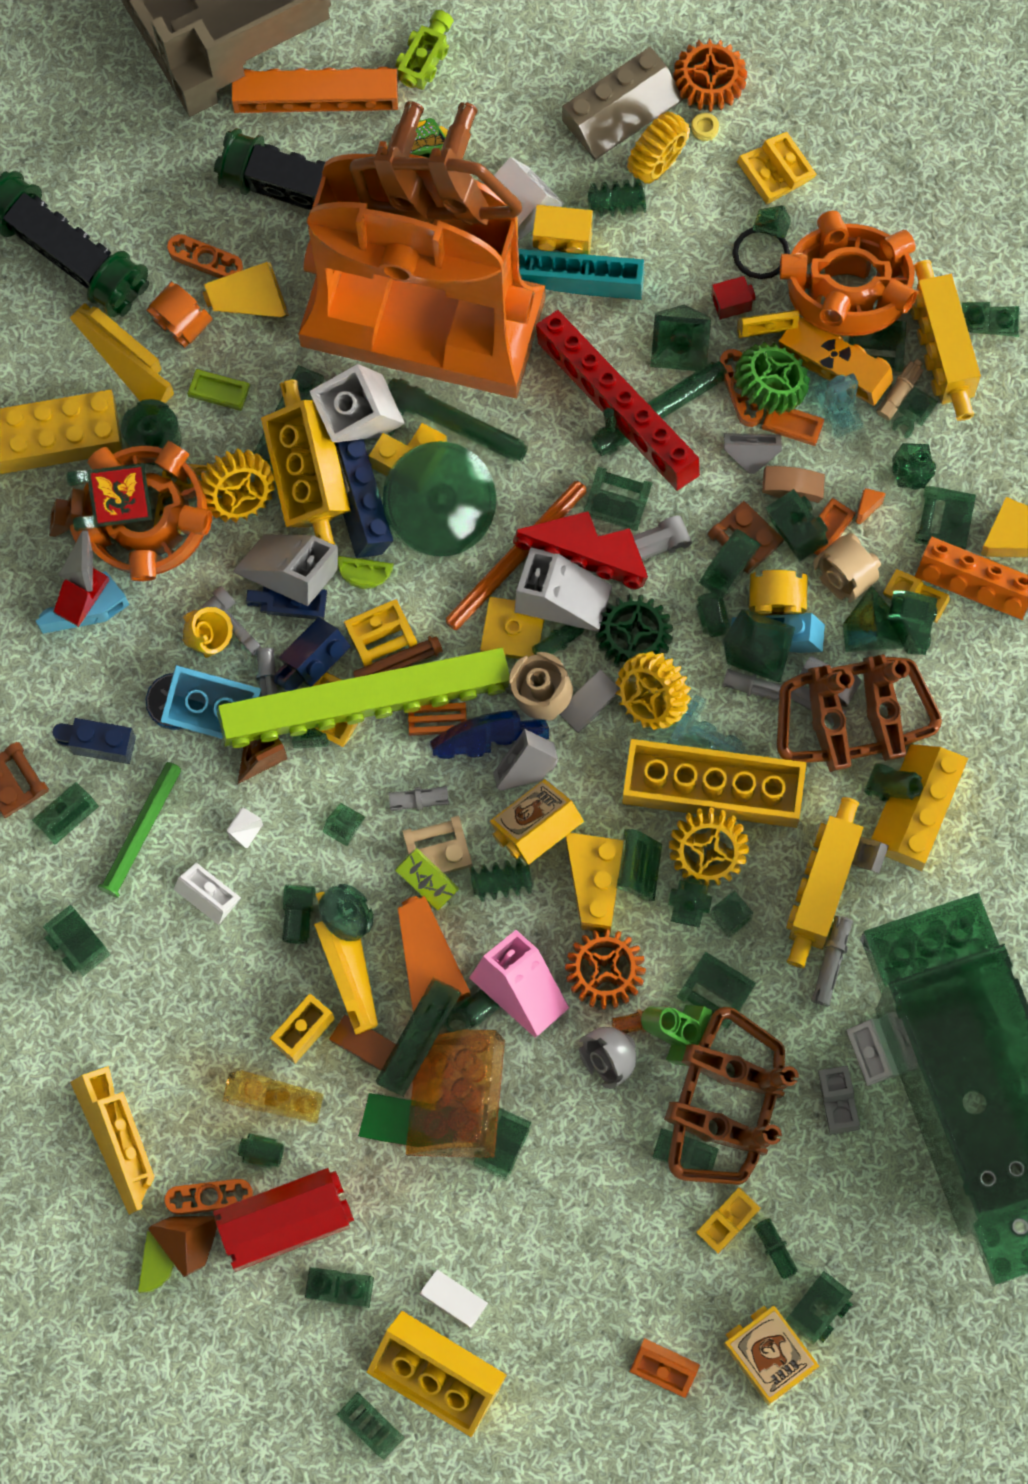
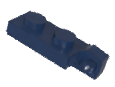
M263 586V591L247 590L246 603L247 606L260 607V612L267 613V615L315 620L320 617L324 620L328 592L322 589L313 601L306 606Z

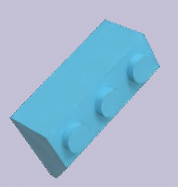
M175 665L160 722L223 739L217 716L218 705L257 698L260 695L261 688Z

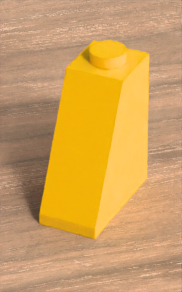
M265 262L204 284L206 291H203V297L207 307H212L213 311L283 318L289 316L271 262Z
M1009 497L1005 498L980 555L985 557H1028L1027 505Z

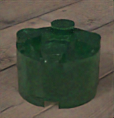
M154 399L142 400L131 410L128 409L123 416L121 431L127 448L153 446L163 449L168 440L179 447L181 446L182 433L178 419L164 402ZM145 463L148 465H157L155 463Z

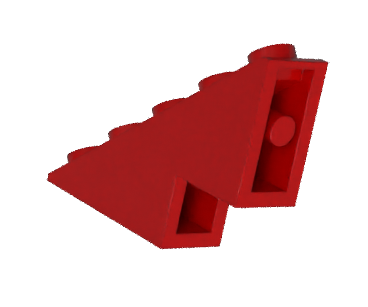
M589 511L517 529L513 538V544L522 550L536 548L553 554H560L583 569L596 573L600 578L622 582L630 589L643 587L648 578L630 528L598 536Z

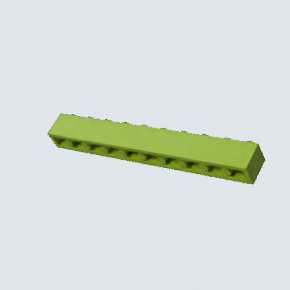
M503 648L222 704L218 705L217 716L224 746L232 745L233 748H241L249 745V741L261 739V742H270L278 739V735L290 733V736L303 735L307 733V729L318 727L321 731L334 728L337 723L347 721L348 725L363 722L364 718L375 716L376 719H382L391 716L392 712L404 710V713H411L420 710L421 706L432 704V707H440L448 704L449 700L460 698V701H469L475 699L477 694L487 692L489 696L498 695L505 692V688H508L510 673Z

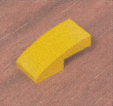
M898 569L895 570L883 592L884 596L935 623L939 621L950 601L949 594L924 585L921 579Z
M738 1187L696 1233L719 1254L762 1208L743 1189Z

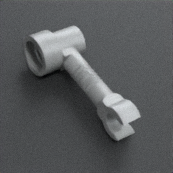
M220 586L212 593L214 596L201 607L202 609L217 607L225 611L231 619L232 633L255 656L256 650L262 647L228 611L236 602Z

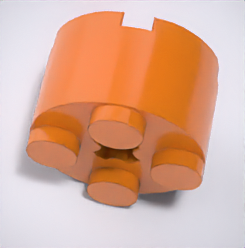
M172 281L151 302L146 310L154 318L153 321L164 331L168 330L173 334V338L184 348L191 344L213 320L205 309L199 310L200 307L197 301L188 292Z

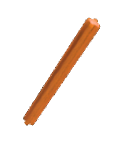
M574 481L534 525L563 518L586 494L587 488L581 482ZM514 545L446 617L447 625L453 630H458L528 556L530 550H522Z

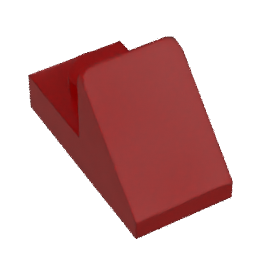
M93 568V591L89 592L65 579L53 611L54 614L79 627L106 587L109 577Z

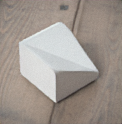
M241 808L227 828L228 836L231 840L248 848L263 826V822L257 815L245 808Z

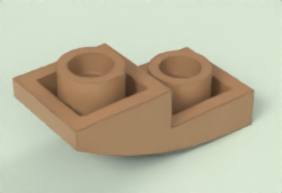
M766 466L763 473L762 493L787 501L794 495L819 503L824 498L825 474L795 467Z

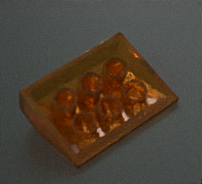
M466 1029L417 1039L406 1145L407 1156L494 1158L505 1040L496 1030Z

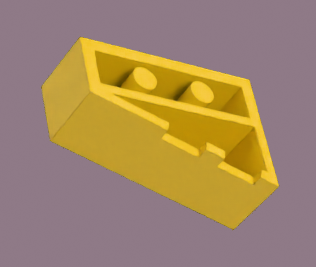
M569 833L565 836L581 930H597L604 933L605 929H608L611 934L624 840Z

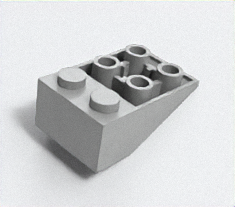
M264 534L236 566L234 573L308 606L338 569V546L313 535Z
M530 548L516 590L515 613L599 632L601 625L599 622L603 620L601 612L606 610L612 585L560 554Z

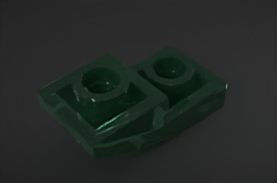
M962 302V311L968 332L1019 337L1020 306L991 307L990 302Z
M309 1267L305 1298L370 1308L374 1277Z

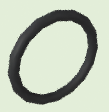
M763 226L749 228L741 233L734 242L732 251L734 263L742 273L751 278L767 279L780 273V265L777 269L763 274L751 272L745 268L739 260L738 250L740 243L752 233L765 232L778 238L783 245L784 254H790L788 242L781 233L773 228Z

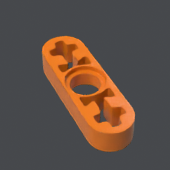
M178 234L171 237L168 241V252L174 261L219 279L244 270L242 261L238 256L186 235ZM182 243L185 244L186 250L193 253L192 259H190V253L185 250L177 253L175 246L180 247ZM203 253L213 255V260L209 264L199 263L198 258ZM219 258H221V264L223 265L218 264ZM234 263L236 271L231 270L230 273H227L225 266L230 267Z
M728 349L720 357V371L739 421L748 427L756 426L763 419L764 408L758 411V406L752 403L750 404L752 411L757 410L755 417L751 418L749 414L744 415L747 409L745 401L749 400V398L741 397V394L734 391L733 386L737 380L734 379L732 366L726 365L728 358L738 361L742 352L736 349Z
M243 1179L175 1186L166 1193L165 1205L175 1215L210 1212L239 1202L236 1197L230 1196L226 1197L228 1203L222 1204L223 1193L220 1189L221 1187L226 1186L225 1191L229 1193L235 1192L236 1186L241 1185L243 1190L248 1191L247 1195H243L242 1200L252 1197L253 1189ZM206 1189H214L218 1194V1199L213 1205L207 1206L201 1202V1194ZM196 1190L195 1201L198 1207L192 1208V1201L183 1202L180 1209H177V1206L171 1203V1199L176 1198V1193H181L184 1198L192 1197L190 1191Z

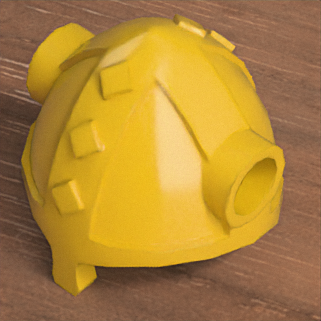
M206 607L198 611L193 610L183 616L185 625L182 640L189 648L203 653L204 657L208 658L222 651L228 645L232 637L233 626L230 617L225 611L217 607Z

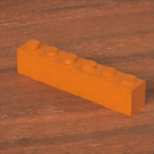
M353 67L346 70H336L334 68L308 70L298 68L291 71H281L280 69L253 71L251 69H244L245 76L232 82L234 113L398 110L397 69L389 67H378L377 69Z

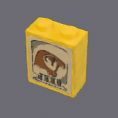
M546 779L542 780L490 820L491 825L495 829L492 835L502 848L506 846L509 853L515 859L520 857L528 865L584 822L572 800Z
M764 1305L750 1316L753 1320L744 1328L739 1324L726 1334L728 1340L724 1343V1346L769 1406L818 1369L819 1365L777 1308L772 1306L770 1309H767Z

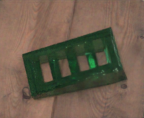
M359 1392L336 1414L383 1460L405 1438ZM362 1404L365 1409L352 1421L349 1417ZM371 1413L374 1417L361 1430L358 1426ZM380 1422L383 1426L370 1439L367 1435ZM388 1432H390V1434H389V1435L384 1439V1441L378 1446L377 1443H378Z

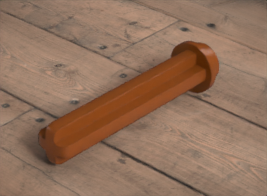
M428 636V640L355 670L353 675L355 678L409 667L434 655L436 658L439 657V653H442L443 649L437 636L433 638Z

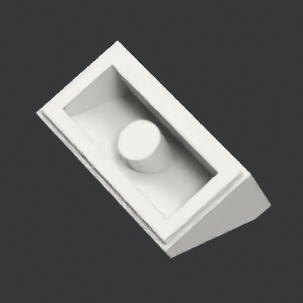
M195 863L177 879L174 887L178 894L218 925L241 899V897L198 863Z
M870 1019L846 1030L867 1086L901 1075L880 1019Z
M436 1270L419 1293L420 1296L470 1329L473 1328L488 1305L486 1301L439 1270Z

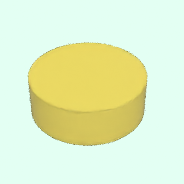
M700 113L693 118L691 131L698 140L709 141L718 134L719 122L714 115Z

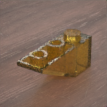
M241 1070L229 1073L222 1102L250 1110L317 1123L324 1094Z

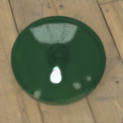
M430 442L410 449L394 463L384 484L383 508L391 530L404 545L428 556H451L470 549L486 534L495 514L496 490L488 468L472 451L455 443Z

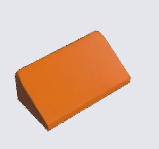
M644 1338L629 1372L686 1398L700 1364Z

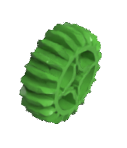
M765 341L760 345L754 344L750 349L743 352L736 363L734 379L737 380L736 388L742 390L741 397L749 398V405L754 403L758 406V411L765 408L768 414L776 411L779 415L785 411L789 413L802 403L808 393L810 378L807 376L808 369L801 367L803 360H797L795 353L790 354L787 352L786 346L780 349L775 342L769 346Z

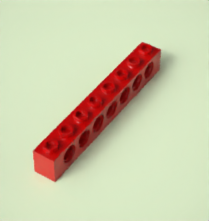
M556 310L536 324L537 341L541 348L676 491L700 476L699 457L559 310Z

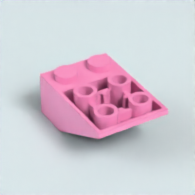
M517 930L485 954L469 977L535 1038L569 1009L539 950Z

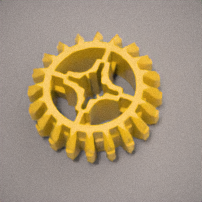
M667 111L659 115L650 126H647L639 140L635 142L636 145L628 157V171L645 184L658 180L676 161L678 155L681 154L682 148L686 145V140L689 138L690 133L689 124L673 112Z
M237 448L234 454L226 450L225 456L222 458L215 455L216 462L214 464L207 463L208 471L201 472L202 480L200 481L203 493L206 494L207 510H211L212 516L215 518L220 517L224 522L231 518L232 521L237 523L240 517L247 521L248 515L251 513L258 516L257 509L266 508L265 501L272 500L271 491L275 490L274 474L270 470L271 467L268 462L258 453L253 454L249 449L243 453ZM251 473L256 475L254 482H251ZM219 489L223 492L222 498L217 496Z
M653 651L645 654L639 653L627 660L618 672L619 678L615 684L620 689L615 694L622 697L619 705H625L627 708L625 715H633V723L641 721L643 728L651 726L653 730L664 729L681 720L683 714L689 709L687 704L691 698L687 693L691 687L684 683L687 676H681L679 673L681 666H673V658L665 660L663 653L655 655Z
M710 807L708 814L703 815L702 809L699 808L697 809V817L687 813V823L679 820L677 822L679 830L676 829L671 832V837L674 840L669 841V848L673 850L670 852V859L676 861L674 863L676 870L683 869L682 877L684 879L693 875L692 883L694 885L698 883L699 879H703L704 886L706 887L709 886V880H715V884L719 886L721 884V877L730 882L732 880L731 872L739 874L741 872L739 864L744 865L747 862L744 854L749 853V846L745 844L748 842L747 834H741L744 831V827L742 824L735 825L736 817L734 815L725 819L726 812L724 810H721L718 815H714V808ZM710 828L706 833H695L700 829ZM720 831L724 832L731 839L733 850L727 848L726 844L719 840ZM713 840L714 849L711 847V850H707L704 856V845L707 847V844H711ZM685 845L690 846L691 850L698 853L697 863L687 855L684 848ZM712 861H722L717 865L708 866Z

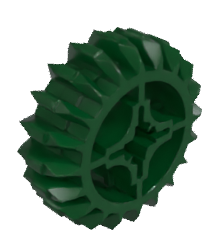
M629 594L627 595V602H623L618 597L616 598L617 607L608 603L606 605L608 613L601 612L603 620L599 622L601 625L599 632L595 634V640L601 642L598 645L600 652L607 651L605 654L607 661L616 657L614 660L615 667L620 666L621 662H626L639 653L645 654L653 651L657 655L669 652L667 644L673 641V636L669 634L673 631V625L668 624L670 621L669 614H662L664 609L662 605L653 608V598L644 603L642 594L638 596V601H633L632 595ZM633 613L628 621H618V624L614 623L620 617ZM642 615L648 617L655 624L657 631L643 624L641 620ZM635 622H637L638 632L634 636L633 643H631L630 633L634 629ZM611 634H615L617 638L623 639L627 644V649L624 650L619 647L612 639ZM650 641L654 642L649 648L635 652L639 644H650Z

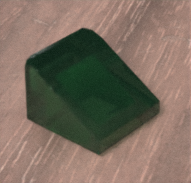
M785 206L759 209L753 230L785 238L791 222Z
M312 728L307 729V733L294 736L292 744L294 748L328 747L329 740L327 734Z
M340 803L326 819L323 833L348 846L364 821L365 816Z

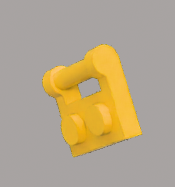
M397 599L344 621L346 630L364 667L373 664V660L407 645L409 648L417 645L414 633ZM400 630L403 635L369 650L365 647V645Z

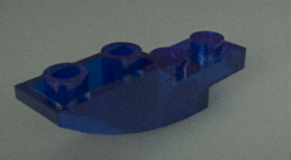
M517 710L499 711L471 718L449 728L430 741V748L433 756L441 759L454 758L455 755L466 754L468 757L473 758L482 757L484 753H491V742H495L498 745L512 744L513 741L518 739L524 729L549 739V726L546 720L520 721Z

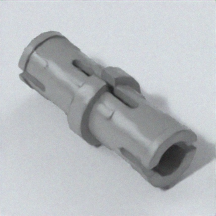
M447 786L429 789L415 787V790L389 792L390 810L395 811L409 808L423 810V807L449 805Z

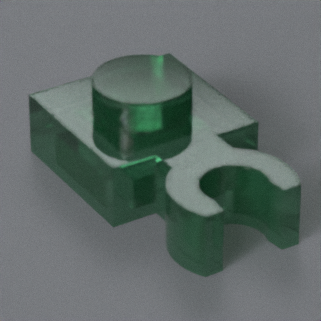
M914 387L899 408L898 412L904 416L894 420L892 430L895 431L901 424L906 425L908 430L904 437L906 439L913 434L914 423L916 422L923 426L938 405V401L917 387Z

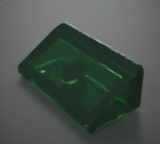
M75 782L32 821L56 845L99 806Z

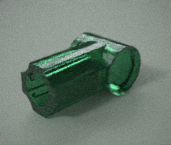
M876 763L864 792L868 796L873 794L880 797V801H888L890 797L913 800L914 797L920 796L923 790L922 777L915 772L897 771L890 766Z
M285 884L283 894V910H285L283 942L308 944L311 912H314L313 898L316 896L315 886Z
M480 989L459 1007L453 1008L445 1014L444 1031L447 1038L454 1042L465 1040L473 1029L500 1009V1006ZM454 1020H461L465 1023V1026L460 1030H454L449 1024Z

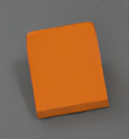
M867 488L863 490L855 521L857 524H862L883 504L885 493Z

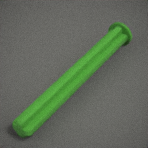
M167 762L164 765L103 884L98 885L101 891L119 898L120 894L118 891L181 773V768L176 764Z

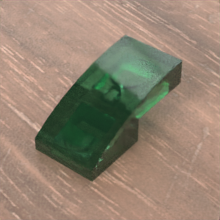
M661 1128L652 1159L668 1163L672 1131ZM684 1136L680 1164L685 1169L713 1170L719 1149Z

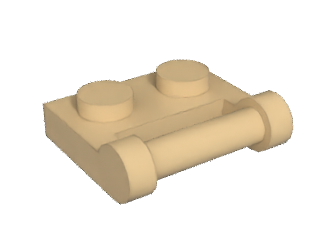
M459 815L451 817V821L413 831H411V828L402 830L408 855L416 848L415 842L454 832L456 839L418 850L444 874L473 867Z

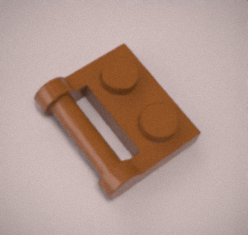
M745 501L740 503L720 523L714 525L707 534L713 541L717 540L742 565L741 569L747 574H750L784 542V538ZM730 528L756 554L750 557L725 531Z
M20 742L9 745L5 751L0 753V812L4 818H7L49 791L46 783L40 781L23 754L24 748ZM12 759L31 787L26 793H23L5 764Z

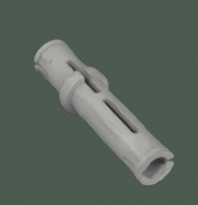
M835 916L829 940H826L824 945L826 951L811 999L813 1003L820 1005L824 1003L825 1006H830L843 955L848 950L846 944L853 924V920L847 917Z

